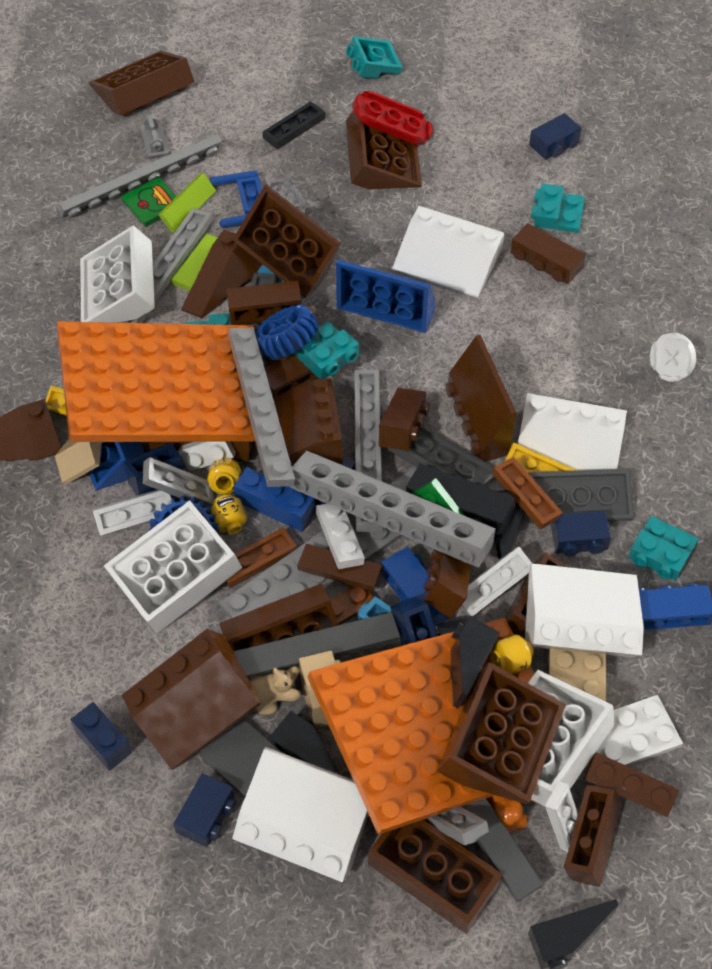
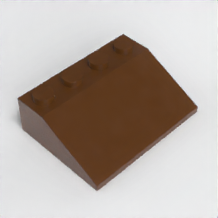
M161 50L92 80L89 84L114 113L127 116L132 114L133 110L138 107L150 106L152 101L156 99L168 98L171 92L187 89L189 84L194 83V79L186 57Z
M352 111L346 119L351 184L369 190L421 187L417 145L367 126Z
M267 184L264 185L232 239L284 282L298 280L300 295L304 298L319 287L341 245L337 239Z
M477 335L449 372L448 383L445 384L448 397H453L455 401L454 411L456 416L462 417V429L465 436H470L472 440L470 446L473 455H478L479 459L487 462L508 455L512 444L516 411L481 335Z
M320 378L306 381L273 398L292 467L306 450L338 464H343L342 437L332 379Z
M208 628L121 695L134 721L172 770L182 765L262 704L225 636Z
M489 662L478 674L470 690L437 772L462 786L520 803H530L566 704Z

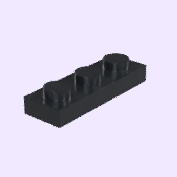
M310 101L262 132L263 139L278 149L325 119V111Z

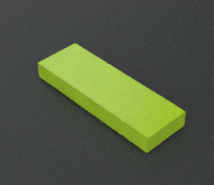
M200 173L158 215L170 231L176 232L191 209L198 210L216 190L204 173Z
M206 233L172 278L173 285L188 291L191 290L213 243L218 237Z

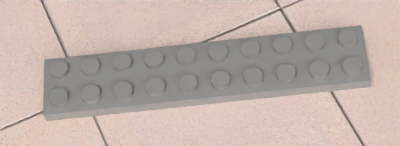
M413 467L389 485L406 491V486L417 467ZM347 513L365 557L364 560H370L403 536L384 527L383 532H356V515ZM321 531L219 602L220 607L230 618H234L322 583L326 591L338 583V581L297 569L306 544L330 550L324 532Z

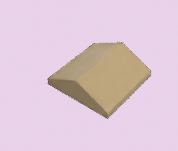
M66 441L55 455L62 483H70L99 466L102 442Z

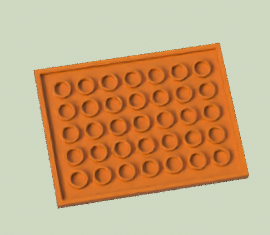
M57 321L56 329L70 442L255 441L228 337L229 328H254V326Z
M505 618L484 623L500 632L495 642L514 635ZM454 632L310 671L307 676L378 835L494 796L490 793L462 786L437 772L467 700L466 697L458 709L453 706L450 649L455 642V639L451 637ZM489 653V655H488V657H487V659H486L484 665L482 666L480 672L483 670V668H484L489 662L491 663V661H490V653ZM530 666L526 670L513 675L528 683L534 676V672Z

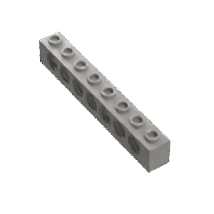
M307 450L292 467L295 481L294 485L290 486V488L436 549L439 552L462 560L465 563L479 568L492 549L495 528Z

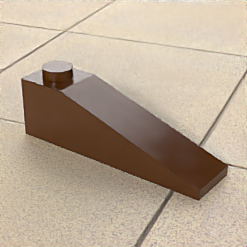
M223 230L213 243L181 308L182 311L199 318H204L223 303V299L227 297V289L238 288L248 280L251 282L253 273H258L262 263L232 240L236 233Z
M45 399L19 406L0 417V461L40 460L56 455L61 449Z

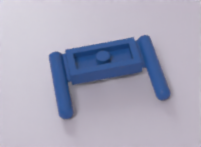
M257 170L210 178L209 181L213 186L237 182L244 211L242 216L221 219L219 224L222 228L238 226L243 223L262 190Z

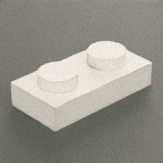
M230 441L191 442L180 446L178 450L189 472L209 466L215 460L222 459L223 457L234 458L236 453Z

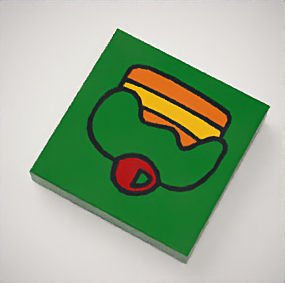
M158 177L122 195L121 200L143 226L147 227L161 220L158 214L176 195Z

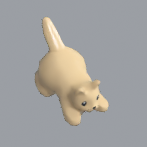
M297 666L287 670L273 668V673L248 679L262 703L255 708L257 713L261 715L273 714L277 710V701H296L299 699L301 692L295 688V680L300 673V669Z

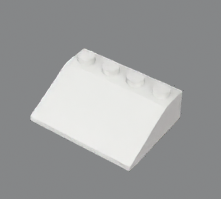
M418 206L409 223L392 270L478 298L502 252L505 233Z
M134 225L80 258L81 322L117 323L137 319L155 308L152 241Z
M527 393L518 444L577 471L617 469L627 410Z
M190 500L104 565L156 634L242 569L232 550Z
M530 564L525 641H528L532 647L606 653V655L623 657L642 655L644 627L637 575Z
M537 670L528 684L566 704L531 800L545 807L558 781L568 784L569 788L573 786L613 728L614 709L612 704Z
M265 747L239 812L232 839L343 882L353 866L368 817V811L354 780Z

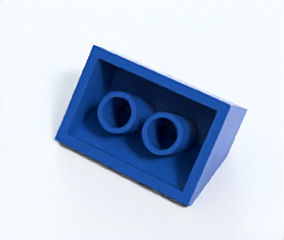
M102 442L100 464L89 471L96 491L128 480L124 462L144 454L140 442Z

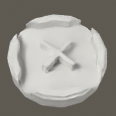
M663 334L651 346V366L653 370L660 374L658 376L663 380L669 382L683 380L690 376L695 368V348L692 342L682 334Z

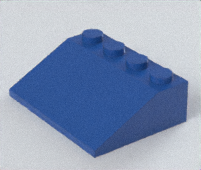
M337 260V309L426 333L435 312V296L430 284Z

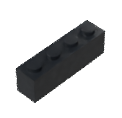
M419 463L406 486L408 493H412L436 478L466 517L495 528V534L503 537L516 512L514 497L503 491L497 492L489 489L482 483H473L465 480L460 475L443 472L433 465L427 466Z

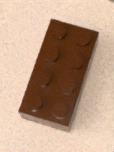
M425 820L382 833L368 852V865L465 934L469 932L499 888L503 876L502 873Z

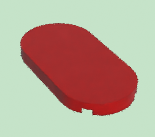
M364 91L362 94H357L352 103L355 115L369 127L416 145L425 144L432 136L433 128L430 121L426 122L423 113L415 108L372 91Z

